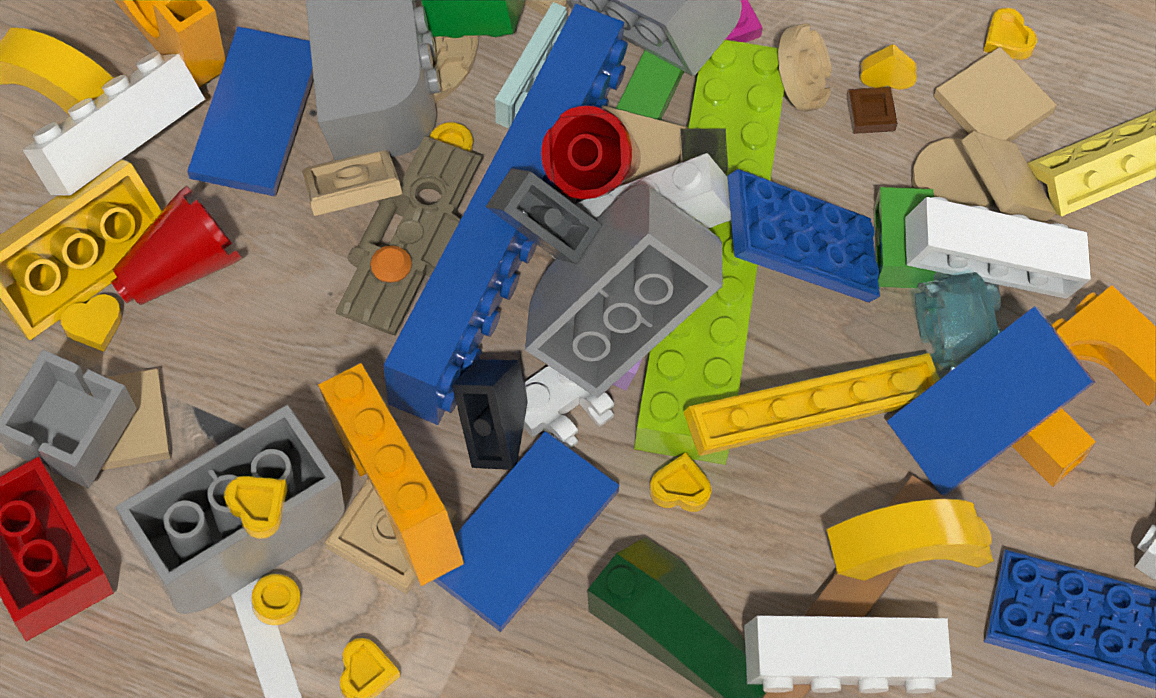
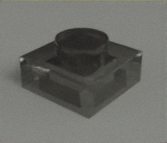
M681 129V163L708 153L727 176L726 129Z

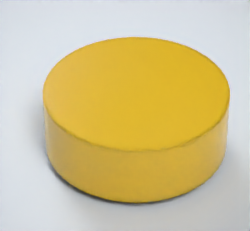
M443 123L437 126L430 134L432 139L473 153L472 135L465 126L459 123Z
M271 574L263 577L255 584L252 590V610L255 616L265 624L277 626L288 623L296 616L300 608V591L297 584L291 578L281 574Z

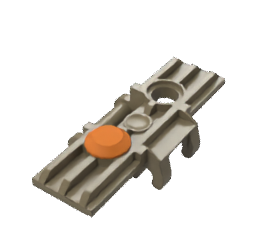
M424 136L400 183L402 195L377 201L379 206L358 247L352 248L348 254V261L357 269L336 309L337 315L382 332L396 335L424 276H431L461 220L455 216V213L479 167L482 156ZM424 189H434L441 195L439 201L432 205H423L416 199L418 193ZM394 213L402 216L403 218L397 226V230L389 245L382 248L378 247Z

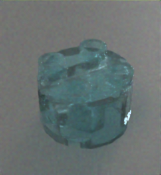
M977 272L918 283L917 287L921 291V293L915 294L918 331L922 343L930 342L932 344L934 354L930 355L936 371L941 372L954 369L1002 332L1000 328H997L995 311H999L1001 307L998 289L994 283L985 285Z

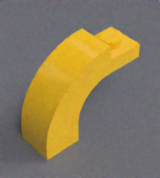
M16 27L10 28L0 41V85L17 84L33 89L52 100L68 115V110L80 101L88 98L94 100L105 93L102 89L103 85L114 79L106 70L83 53L46 34Z
M933 499L897 504L861 514L827 529L837 573L862 581H866L894 568L920 561L951 560L976 568L994 561L989 546L992 542L991 533L982 518L977 516L973 502L964 500Z

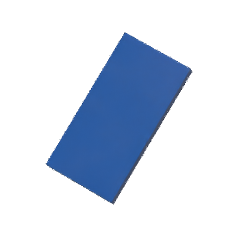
M237 26L187 170L189 179L275 197L313 80L310 41Z
M740 169L727 176L734 256L736 258L868 303L880 297L879 267L875 258L874 227L871 223V218Z
M1034 306L887 420V423L938 492L946 496L1096 382L1040 309Z
M545 431L455 534L464 564L433 581L499 632H502L617 495L620 485Z
M1005 550L1001 557L984 642L1156 690V590Z

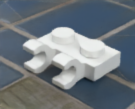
M547 366L524 382L528 403L523 428L532 438L544 430L569 449L578 443L574 436L578 433V429L565 414L579 404L599 427L614 417L613 412L610 410L614 407V402L605 392L599 398H596L550 366Z

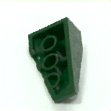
M647 537L617 552L587 589L588 609L592 615L713 698H764L767 692L763 691V684H747L744 638L686 564Z

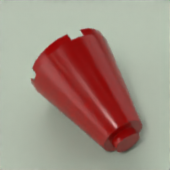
M578 106L566 110L559 116L553 127L548 129L542 142L541 158L546 175L559 189L573 198L596 199L609 194L637 172L641 162L640 150L623 123L611 112L594 106Z
M187 185L179 190L112 269L117 277L111 281V284L127 304L134 299L139 305H143L231 266L242 259L237 250L229 255L226 248L232 242L204 205L199 203L197 199L192 203L187 200L194 194Z

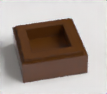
M891 87L848 90L847 103L853 134L896 131L898 122Z

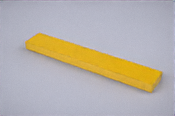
M930 353L692 405L683 413L698 455L702 456L903 409L939 381L940 378Z

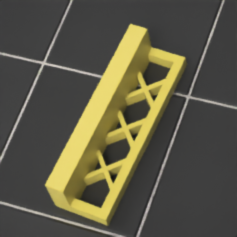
M1156 110L1027 163L1036 179L1047 184L1050 203L1059 216L1067 215L1156 177Z

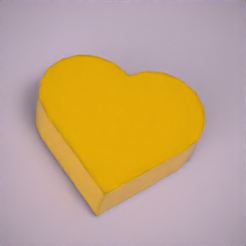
M1001 8L992 17L983 51L991 53L1001 47L1012 59L1023 60L1032 55L1037 44V35L1030 27L1024 25V18L1017 10Z
M891 44L862 61L861 81L869 87L889 86L898 90L912 87L917 81V64L896 45Z
M101 294L94 296L87 303L79 302L67 306L62 312L60 320L62 328L69 338L104 352L121 323L122 311L114 297Z
M684 453L656 472L651 479L649 488L650 497L658 506L673 508L679 505L683 510L689 512H698L708 505L712 493L709 480L687 453Z
M243 476L232 480L227 485L224 492L226 505L230 513L235 517L241 518L245 531L251 537L258 539L268 538L279 529L287 490L286 480Z
M365 638L354 639L344 648L342 658L345 670L339 680L341 693L344 698H375L401 677L400 671L371 640Z

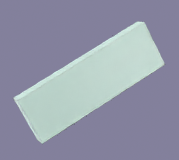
M552 2L495 99V123L510 128L567 21L566 7Z

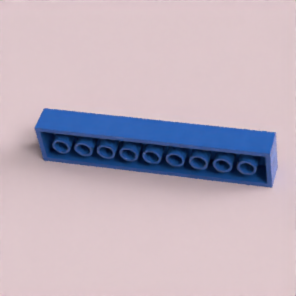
M575 4L383 364L388 405L436 425H439L445 411L449 413L454 411L456 401L452 384L477 359H480L481 349L478 347L484 335L491 337L500 318V311L497 310L503 298L510 300L519 281V275L516 273L522 262L527 264L530 262L537 244L487 209L486 205L511 168L530 171L557 192H563L554 182H551L544 171L541 158L543 138L548 129L553 127L559 116L566 110L578 106L602 108L603 105L608 107L609 100L606 97L610 89L617 90L626 70V66L621 65L628 46V42L623 40V21Z

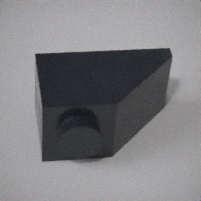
M477 359L452 384L471 467L512 470L518 462L528 403L519 361Z

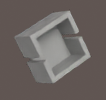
M42 349L0 416V441L7 452L27 461H31L39 456L44 466L47 464L53 473L90 488L137 408L125 385L88 369L84 374L79 365Z

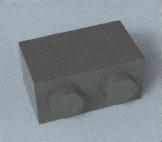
M511 168L486 205L487 209L554 258L577 264L602 226L532 172Z

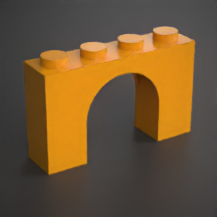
M114 0L157 52L161 55L179 54L198 88L221 74L226 59L216 12L207 0Z
M1113 285L1099 296L1095 292L1090 293L1075 308L1074 311L1077 314L1068 321L1064 318L1058 319L1052 324L1053 328L1078 360H1087L1106 367L1147 406H1150L1156 400V326ZM1061 408L1012 445V447L1054 487L1085 461L1096 441Z
M362 363L318 384L341 444L359 476L362 477L365 474L368 476L390 521L399 547L419 584L423 586L463 565L464 562L446 508Z

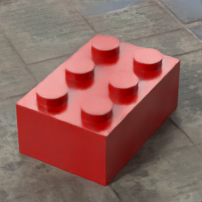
M39 456L0 476V598L16 627L27 642L114 594L104 571Z

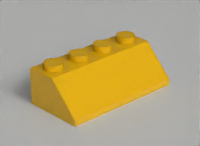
M119 160L72 195L56 196L0 234V308L29 341L59 321L62 312L67 306L73 303H84L110 285L111 281L117 277L112 269L161 213V209L130 162Z

